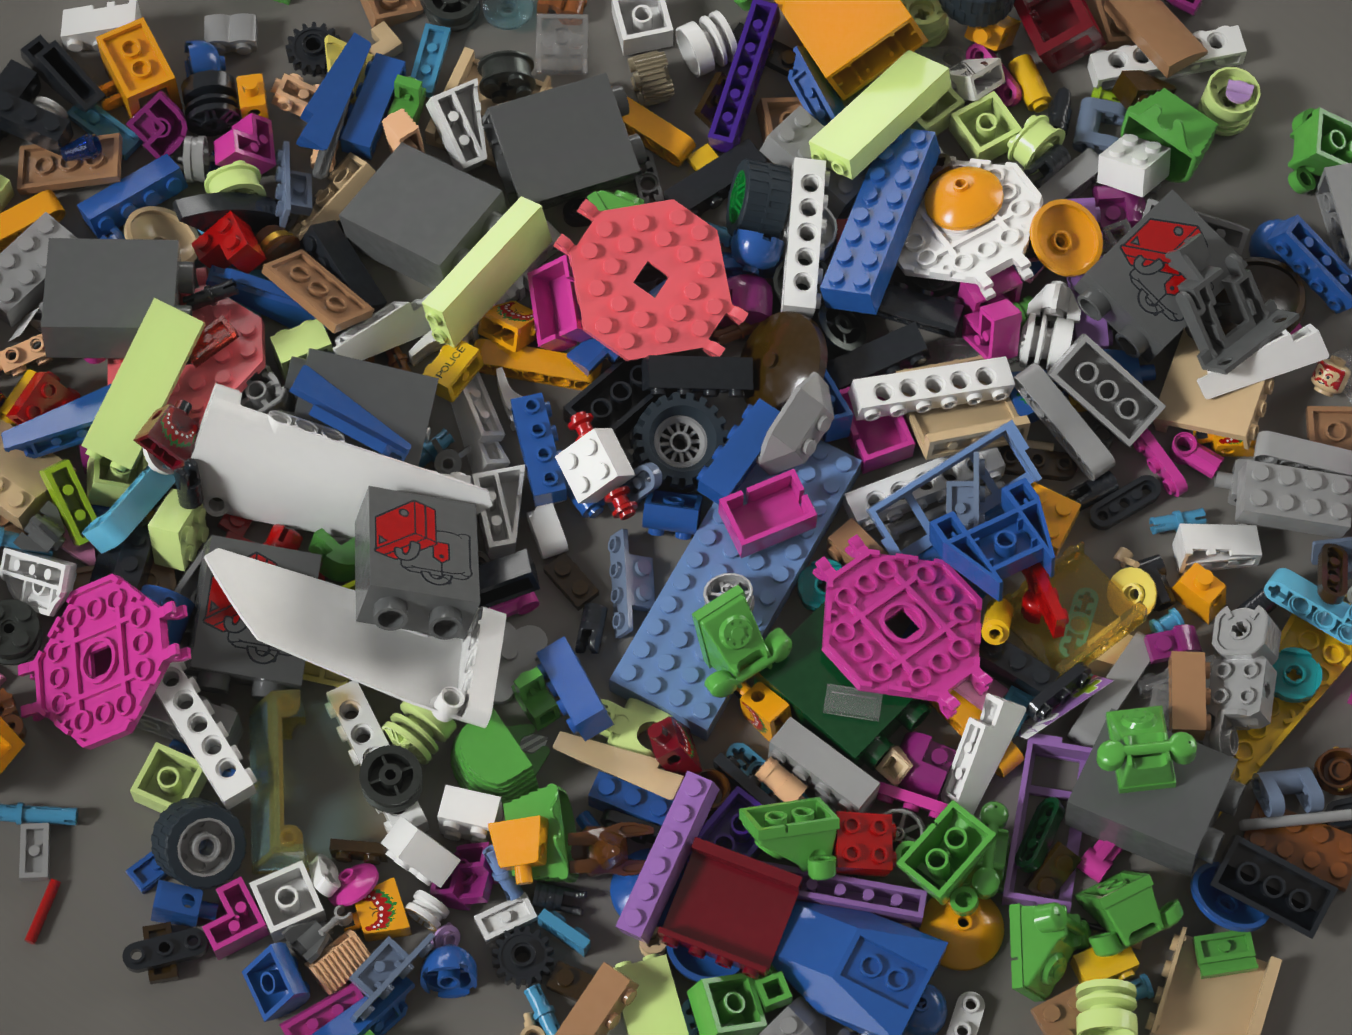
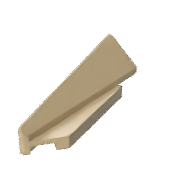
M562 731L559 732L553 744V749L573 757L581 764L598 768L668 800L673 801L684 779L682 775L661 770V765L656 758L590 739L584 741L582 737Z

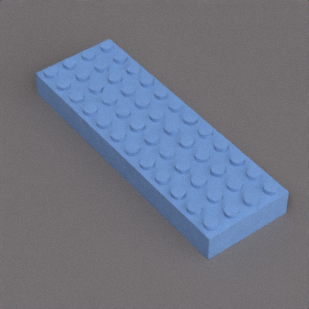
M820 440L815 452L810 455L804 464L773 475L767 474L756 464L737 490V492L742 490L744 494L743 505L747 504L746 489L748 487L795 469L805 489L804 495H808L817 513V523L814 529L744 558L740 557L718 513L719 505L713 502L610 677L609 690L626 700L634 698L672 715L673 718L687 726L692 734L707 741L734 693L727 697L718 698L713 696L704 685L706 678L717 671L713 667L709 668L703 660L692 618V613L705 606L703 597L704 587L712 578L724 573H736L746 577L753 587L755 599L752 614L765 640L797 585L800 573L803 569H806L841 508L844 494L850 492L860 475L862 460Z

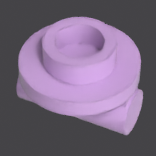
M1229 79L1226 96L1235 104H1244L1250 100L1254 85L1240 80L1234 81Z
M448 922L436 931L431 944L434 945V949L446 944L458 946L460 932Z

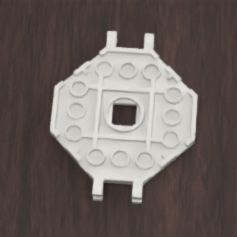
M950 156L953 169L978 167L993 173L999 179L1003 188L1004 199L1002 206L990 221L979 227L963 231L949 230L938 226L929 218L925 208L926 190L897 265L905 276L977 284L982 295L988 301L996 296V292L992 288L994 284L989 277L1015 265L1024 281L1033 277V272L1029 268L1031 262L1025 257V253L1030 242L1031 222L1036 212L1042 207L1043 198L1017 163L1006 162L1005 165L992 164L991 160L973 158L969 162L956 160V157Z

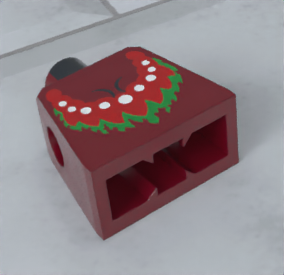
M177 400L175 406L168 404L157 409L133 441L172 470L185 466L184 462L188 458L191 459L199 431L198 423L188 417L192 405L185 400Z
M671 716L652 724L648 728V736L655 758L666 771L684 777L687 771L694 774L702 772L691 731L687 726ZM676 755L680 756L681 759L678 760V759L676 758Z

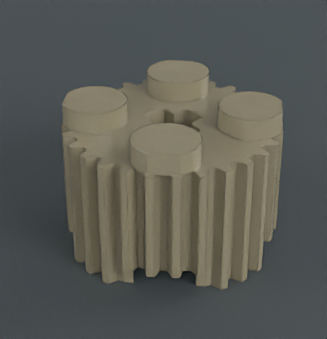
M656 50L627 58L629 70L631 73L634 72L633 77H630L633 91H639V93H636L638 103L647 107L670 101L675 92L664 51L658 52Z

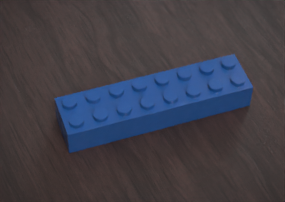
M908 128L871 162L820 286L826 308L877 314L928 186L929 177L933 173V168L941 153L936 132Z

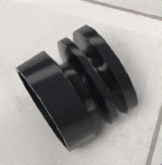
M207 70L192 74L183 80L181 91L185 106L186 123L188 130L193 134L200 136L222 135L232 130V126L241 120L238 101L236 100L237 93L234 77L229 73L219 70Z

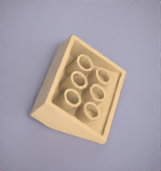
M0 419V515L24 531L32 516H35L37 513L40 514V509L48 500H52L39 471L62 459L53 453L34 459L26 457L24 451L15 449L6 452L1 433L14 426Z

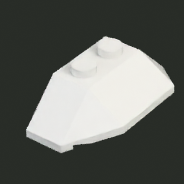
M4 547L0 577L3 581H6L8 590L15 600L27 603L37 613L54 617L70 592L73 591V585L77 576V564L48 555Z

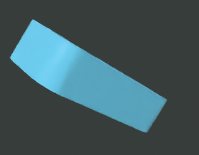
M147 466L105 514L93 520L84 529L82 534L101 554L115 548L131 534L175 483L174 474L163 475Z
M1279 568L1273 573L1264 587V592L1268 599L1342 643L1352 645V604L1349 605L1344 601L1333 605L1325 603L1318 595L1317 585L1287 568Z

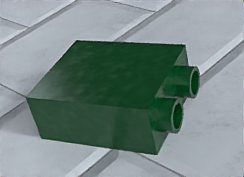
M824 601L789 636L793 644L788 657L782 662L772 663V669L766 667L755 674L754 685L757 682L764 683L790 705L794 720L859 768L865 763L874 771L888 751L895 747L888 739L901 725L908 731L913 732L930 714L932 706L926 700L858 691L822 651Z

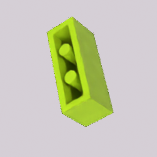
M61 460L40 470L39 473L55 506L58 508L60 517L73 544L80 546L89 542L82 532L97 517L70 460Z

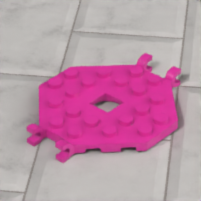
M857 534L848 540L849 546L845 548V552L855 559L836 571L825 556L816 561L815 565L817 568L812 573L819 580H825L826 582L822 651L858 691L938 702L941 712L948 720L957 713L956 708L961 705L950 692L963 682L970 679L973 688L980 696L989 691L988 685L993 682V679L980 668L979 657L982 598L954 568L942 559L929 561L918 559V556L896 553L895 556L880 554V550L869 549ZM902 610L919 628V630L906 639L897 637L885 624L886 621Z
M110 574L71 591L66 599L68 603L62 617L57 616L47 635L50 639L43 651L39 650L33 661L18 665V676L23 677L30 674V679L35 680L37 702L21 706V717L33 716V721L36 722L46 717L62 732L74 738L81 747L89 750L132 734L170 663L192 659L191 648L184 647L180 649L177 643L169 645L167 621L188 617L187 606L181 605L176 607L174 601L160 606L115 574ZM110 647L112 653L110 667L105 674L96 677L94 654Z

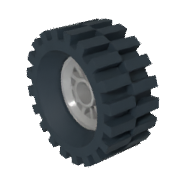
M680 392L672 393L669 398H666V395L659 397L656 403L652 402L646 408L633 429V438L630 442V449H634L632 454L634 462L638 461L639 465L652 462L659 467L662 472V484L659 487L661 490H667L669 487L673 488L675 492H681L683 489H687V492L694 491L699 483L697 476L705 465L709 467L714 461L712 456L719 445L724 447L727 443L729 430H724L723 428L726 424L724 416L718 418L716 413L719 409L715 405L711 408L706 406L707 399L702 396L698 401L693 399V393L688 392L684 397H680ZM688 429L692 431L690 434L686 433ZM673 439L683 440L685 449H676L673 446ZM668 454L672 455L670 459L666 457ZM675 457H678V462H674Z

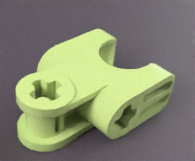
M629 698L624 708L609 700L601 699L614 725L599 733L608 738L606 744L655 758L654 753L650 749L640 744L638 736L643 731L648 730L652 724L658 723L672 715L634 698Z

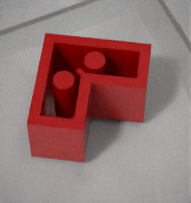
M231 210L191 243L199 261L210 269L212 265L226 269L233 264L240 271L249 274L266 260L250 225Z

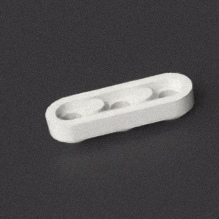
M968 991L959 996L946 1035H959L957 1032L959 1028H965L968 1033L967 1035H977L985 1010V1002L981 995ZM972 1001L975 1003L976 1008L968 1009L965 1003Z

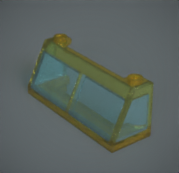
M300 689L271 691L249 711L250 769L257 779V782L254 783L257 793L251 796V858L253 875L271 874L301 860L307 872H309V856L305 851L301 830L294 825H284L283 739H293L294 729L299 725H306V710Z

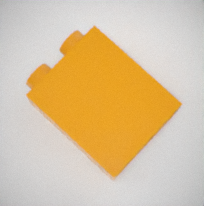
M774 0L825 78L843 101L883 74L906 51L914 52L929 41L901 0Z

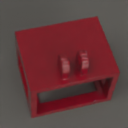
M1015 0L1013 4L1039 57L1052 74L1107 44L1085 0H1033L1030 3L1026 0Z

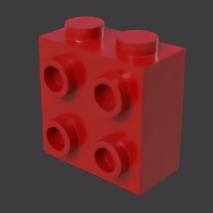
M50 371L38 372L31 378L6 416L19 425L80 398L81 395L76 390L60 383L61 379L56 374Z
M837 811L835 814L840 818V829H836L833 856L836 857V874L885 877L893 871V868L896 866L897 855L893 851L896 825L892 823V814Z

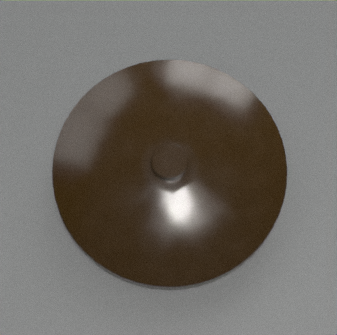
M1264 257L1243 258L1248 264L1245 269L1251 270L1264 304L1271 299L1275 301L1279 310L1299 313L1300 318L1286 328L1289 333L1292 332L1301 321L1306 309V294L1301 278L1291 267L1280 261ZM1225 288L1215 297L1216 302L1231 303ZM1218 318L1225 335L1238 326L1235 323ZM1287 318L1278 319L1274 323L1282 322Z
M791 311L779 312L766 318L751 333L740 356L753 358V390L745 393V397H743L748 405L754 406L760 398L781 411L796 386L804 379L810 377L811 373L816 372L822 379L824 378L828 356L827 344L822 330L811 318Z

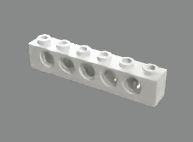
M1238 25L1231 27L1221 26L1216 30L1194 32L1193 35L1208 50V54L1169 78L1162 74L1137 45H1124L1114 50L1096 51L1090 54L1087 68L1093 87L1099 88V86H1102L1103 90L1110 91L1122 71L1142 70L1161 80L1241 65L1244 62L1247 50ZM1113 65L1120 66L1121 68H1115Z
M795 157L791 168L792 192L788 210L781 312L791 311L812 318L815 309H820L821 293H817V284L821 285L823 278V269L819 268V260L824 258L825 244H820L821 235H825L827 220L822 219V213L827 211L828 195H824V186H829L830 171L826 170L825 160ZM804 186H812L816 191L809 192L805 190ZM809 210L814 215L806 216L802 213V211ZM800 235H809L812 238V240L805 241L800 237ZM806 259L810 262V265L804 266L798 260ZM802 283L809 289L805 291L800 290L796 285Z
M1004 356L854 379L848 394L856 421L864 419L866 421H874L889 415L899 417L915 411L925 413L934 408L950 409L966 403L968 405H976L982 401L992 399L994 401H1001L1010 396L1015 382L1007 357ZM954 385H958L962 389L956 388ZM928 389H933V390H935L937 393H933V392L929 391ZM903 392L910 394L911 397L905 396ZM877 396L883 397L886 401L878 399Z
M992 447L977 451L979 452L980 459H985V468L993 481L997 482L1004 475L1006 464L998 448ZM952 455L937 458L845 493L843 506L849 519L853 518L865 531L874 529L876 525L866 512L871 503L879 502ZM969 457L926 483L931 487L930 490L918 488L912 492L922 510L933 502L938 501V503L946 501V481L949 480L944 478L945 475H953L956 478L953 481H974V471L968 468L973 465ZM980 476V485H981V484L984 483V481L982 480V478H981V476ZM905 499L899 500L878 513V516L882 522L886 520L892 522L901 518L903 514L912 511Z
M172 662L157 687L155 695L223 805L229 810L257 793L254 786L257 779L250 767L243 768L240 763L243 757L235 744L232 746L228 744L225 738L229 734L221 721L216 724L211 715L215 714L207 699L203 701L200 699L197 693L201 690L193 676L188 679L185 675L184 670L187 669L185 663ZM170 679H179L175 686H166L167 681ZM185 701L193 702L192 706L188 709L180 708V705ZM200 723L207 724L205 730L201 732L194 731L196 725ZM211 747H221L219 753L214 755L208 754V750ZM226 769L236 770L235 774L231 777L222 776Z
M352 680L326 693L328 703L324 704L330 718L336 717L340 725L336 727L341 741H348L351 747L348 754L353 765H360L361 767L362 762L369 753L379 747L387 746L389 743L358 682ZM349 711L358 713L354 719H347L344 716ZM366 734L370 736L367 742L359 743L356 741L360 735ZM418 801L399 815L383 812L387 820L383 823L387 833L400 816L407 819L423 832L429 830L428 821Z

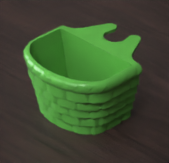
M1163 88L1160 92L1157 91L1147 99L1144 98L1134 106L1128 107L1121 127V137L1124 134H1133L1138 138L1150 142H1158L1162 146L1171 148L1169 176L1165 180L1185 183L1190 180L1197 170L1198 165L1214 139L1219 124Z
M493 708L486 728L469 723L462 728L452 744L450 764L460 788L501 797L502 810L504 811L503 803L512 802L513 799H519L520 796L529 795V792L538 791L536 775L549 756L550 749L547 746H542L532 754L523 752L520 748V742L524 737L535 732L534 725L505 726Z
M551 783L547 787L539 788L538 791L529 792V795H523L519 799H513L512 802L503 803L505 821L538 815L548 819L547 861L544 866L532 867L533 880L576 882L579 873L570 874L569 861H574L571 856V846H568L567 833H575L576 826L571 803L566 791ZM512 870L513 877H515V870Z

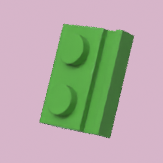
M1226 931L1194 936L1192 939L1201 979L1257 971L1259 968L1256 962L1251 932Z

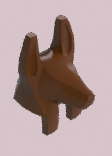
M619 822L607 827L586 825L581 832L567 833L568 846H571V856L574 861H569L570 874L586 873L589 877L604 874L620 876L640 874L646 860L628 858L627 839L654 834V827L637 822Z

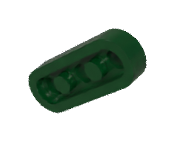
M1055 797L1046 798L1037 806L1015 855L1016 865L1025 873L1034 872L1043 864L1064 817L1065 807Z

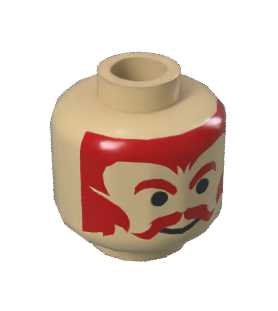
M1331 355L1330 359L1319 361L1311 376V381L1315 385L1314 389L1329 397L1342 393L1351 376L1350 370L1345 366L1346 361L1334 355Z

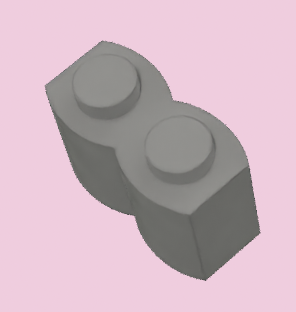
M248 13L231 16L225 14L207 15L204 18V41L216 47L219 56L229 52H236L240 55H248L251 52H255L258 48V23L256 15Z

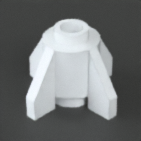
M1052 281L1051 284H1047L1028 303L1027 315L1031 312L1036 313V317H1040L1042 312L1043 315H1047L1050 327H1053L1057 317L1064 318L1067 316L1066 319L1075 320L1074 323H1080L1081 310L1072 290L1062 281Z

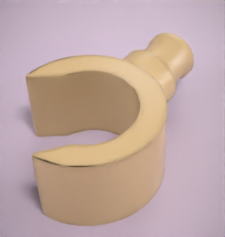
M532 1012L524 1013L525 1028L520 1035L531 1033L545 1035L543 1029L536 1026Z

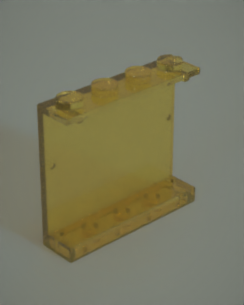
M1083 541L1065 549L1062 556L1055 561L1054 576H1049L1052 587L1058 591L1059 602L1062 608L1067 610L1069 616V623L1066 624L1064 637L1053 639L1043 616H1041L1040 624L1036 625L1024 619L1020 608L1023 595L1028 591L1026 580L1013 594L1008 593L1003 597L1013 606L1011 631L1042 663L1059 672V677L1079 662H1083L1087 666L1147 620V607L1141 601L1134 605L1084 553L1085 543Z

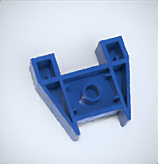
M1026 478L1001 488V508L1005 512L1004 514L972 529L967 530L954 511L929 522V541L942 560L998 602L1003 600L1002 579L1039 562L1050 577H1053L1055 573V554L1040 497Z

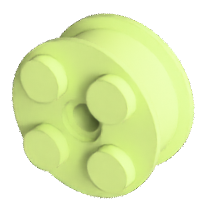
M1032 115L1018 135H1014L1008 141V159L1011 162L1017 161L1025 170L1055 144L1062 145L1065 139V131L1062 128H1054L1049 123V117L1046 115Z
M243 160L235 161L232 164L209 172L204 182V188L207 193L240 192L266 197L264 187L259 184L261 181L259 169L251 164H247Z

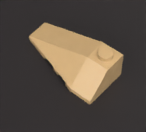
M350 152L329 175L328 179L331 182L324 190L320 189L316 193V203L312 207L310 216L300 215L289 233H292L301 241L310 225L340 220L339 214L376 171L367 162Z

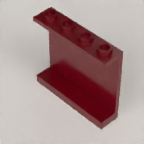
M695 837L691 846V857L663 927L659 926L657 931L659 938L662 939L661 942L676 949L678 945L688 948L689 954L704 959L705 955L714 958L717 965L727 969H731L732 966L743 969L742 974L750 978L766 977L803 885V877Z

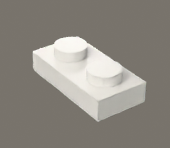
M524 892L515 900H507L475 915L474 920L486 944L503 937L505 930L511 933L514 931V926H518L520 929L538 920V916L526 892Z

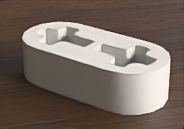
M318 854L309 864L311 880L314 887L322 895L332 897L341 887L340 880L338 879V869L330 858L323 854Z

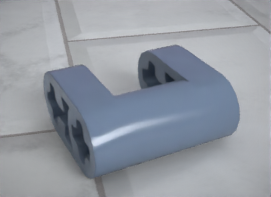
M1095 97L1082 99L1072 143L1073 149L1083 153L1085 150L1092 148L1100 155L1119 139L1118 137L1099 133L1101 122L1122 125L1127 111L1122 103Z
M1309 767L1257 772L1252 776L1253 792L1268 818L1284 815L1285 800L1283 795L1296 794L1306 813L1321 812L1324 809L1323 792Z

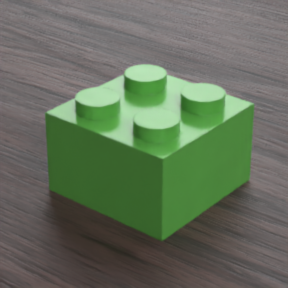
M742 973L704 978L687 991L700 1035H757L767 1027L754 980Z

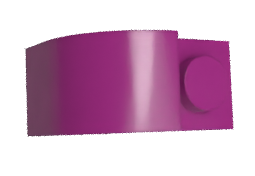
M1175 625L1172 630L1148 634L1144 637L1151 664L1169 661L1171 651L1203 652L1193 625Z

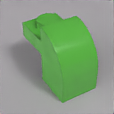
M397 75L394 81L395 98L387 114L405 109V112L410 115L417 125L424 107L426 88L422 87V81L410 76Z
M323 528L316 531L308 550L311 553L322 555L321 562L323 564L320 573L335 581L346 582L354 580L355 537L340 545Z
M537 667L521 673L513 681L512 691L520 707L537 731L561 717L559 707L546 689L543 674Z
M771 966L766 977L759 976L758 979H753L763 1013L792 1003L793 996L782 971L777 972Z

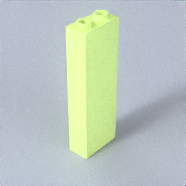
M906 51L809 141L812 159L825 160L827 168L853 180L952 87L949 68L913 51Z
M521 196L422 302L432 336L437 342L445 343L455 348L550 245L552 238L542 205Z
M156 298L153 299L81 445L87 448L85 454L97 460H101L103 456L112 461L110 466L124 473L127 468L130 470L135 469L142 455L143 447L133 440L157 409L166 406L206 325L205 322Z
M650 954L643 957V961L636 963L623 961L615 965L617 970L640 985L636 990L637 995L630 1005H626L621 1012L627 1035H689L666 955Z

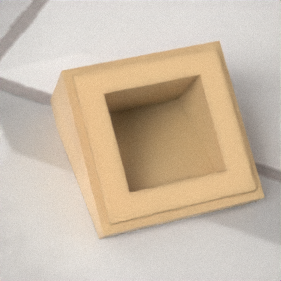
M895 746L888 751L875 769L897 787L911 770L913 764L899 746Z

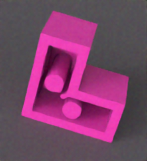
M250 113L234 124L232 130L213 142L215 165L223 167L235 161L243 160L247 164L257 167L261 175L276 166L272 120Z
M1008 299L982 306L979 311L963 316L962 338L984 359L1004 356L1007 359L1018 356L1022 312Z
M242 877L216 889L219 900L227 914L202 926L218 961L270 935L267 925Z

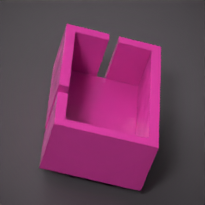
M565 254L527 273L538 347L562 352L577 345V342L582 343L592 338L582 328V317L577 302L575 281L569 256Z
M850 387L839 390L854 414L848 394ZM877 396L878 399L886 401L883 397ZM855 414L853 415L850 435L847 439L851 448H855V457L862 460L861 471L863 474L913 457L915 442L903 416L892 417L889 415L874 421H866V419L856 421Z
M795 469L748 487L746 489L747 504L743 505L744 494L742 490L719 499L718 513L741 558L816 528L817 513L808 495H804L805 489Z

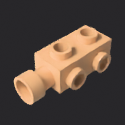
M284 73L282 79L276 78L270 91L275 94L271 104L278 106L283 111H289L301 116L320 85L315 84L312 86L303 82V78L298 74L292 73L288 75Z
M42 333L0 351V371L3 370L6 375L12 374L13 377L25 373L27 367L37 363L38 366L52 361L51 357H46ZM41 342V347L34 349L35 344ZM16 353V358L10 360V355Z

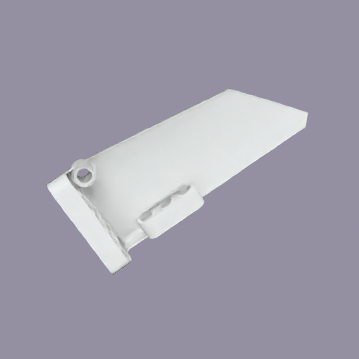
M218 383L214 385L191 458H194L198 464L204 498L203 507L208 514L216 517L230 514L249 520L274 525L281 524L289 528L314 533L323 528L330 536L345 539L355 537V521L368 486L476 504V515L493 506L489 492L485 488L346 443L345 436L333 428L281 411L272 410L265 414L244 407L240 404L242 393L239 390ZM212 498H221L223 501L218 502Z
M220 548L204 556L206 563L228 600L258 641L397 699L430 710L434 717L442 722L456 719L482 728L487 727L493 709L506 613L481 606V608L477 609L465 639L453 638L442 640L433 637L429 633L404 629L387 631L380 629L374 624L356 622L355 590Z

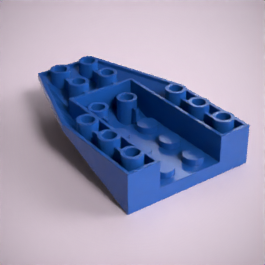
M796 900L771 966L777 972L782 971L785 980L817 1012L862 1035H904L919 1000L946 952L948 942L871 912Z

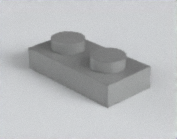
M49 823L21 824L20 881L49 880L51 826Z

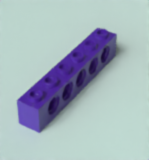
M752 0L708 134V141L713 150L725 153L740 144L781 18L779 7L776 3Z

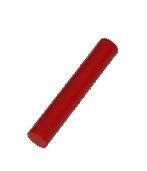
M50 879L26 935V942L35 945L61 882Z

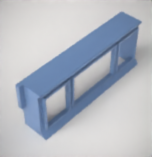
M1013 420L1000 425L866 509V512L884 538L880 541L889 555L895 556L896 553L916 556L932 546L929 541V520L912 495V492L968 457L974 465V452L979 451L1001 436H1004L1025 470L1024 474L1003 487L1023 478H1026L1030 484L1042 479L1025 452L1029 446ZM986 468L985 475L980 476L991 494L985 497V502H980V513H985L1001 503V488L998 489ZM905 498L927 534L900 551L879 518L878 513L900 499Z

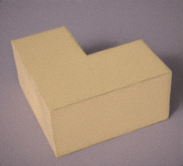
M385 21L371 29L372 38L376 42L368 52L373 55L371 61H373L376 53L394 58L403 52V43Z

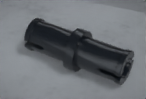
M231 278L212 287L211 285L204 286V290L184 296L183 302L187 303L185 305H191L192 311L207 305L215 306L220 300L238 295L239 290L238 288L235 289L237 284Z

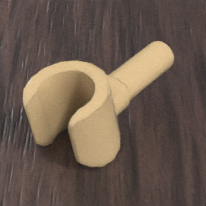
M1120 547L1113 557L1114 560L1121 562L1120 566L1123 569L1127 565L1134 568L1140 566L1138 561L1132 559L1134 555L1127 548Z

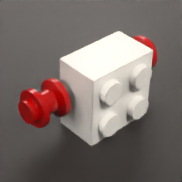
M578 412L570 418L571 421L568 423L569 430H576L578 437L572 445L556 455L555 458L578 504L597 503L604 498L606 503H613L615 510L612 512L614 518H620L621 520L629 519L636 514L635 510L638 508V504L636 501L629 500L627 496L631 491L629 486H620L633 478L635 473L613 429L593 428L591 425L594 419L592 413Z

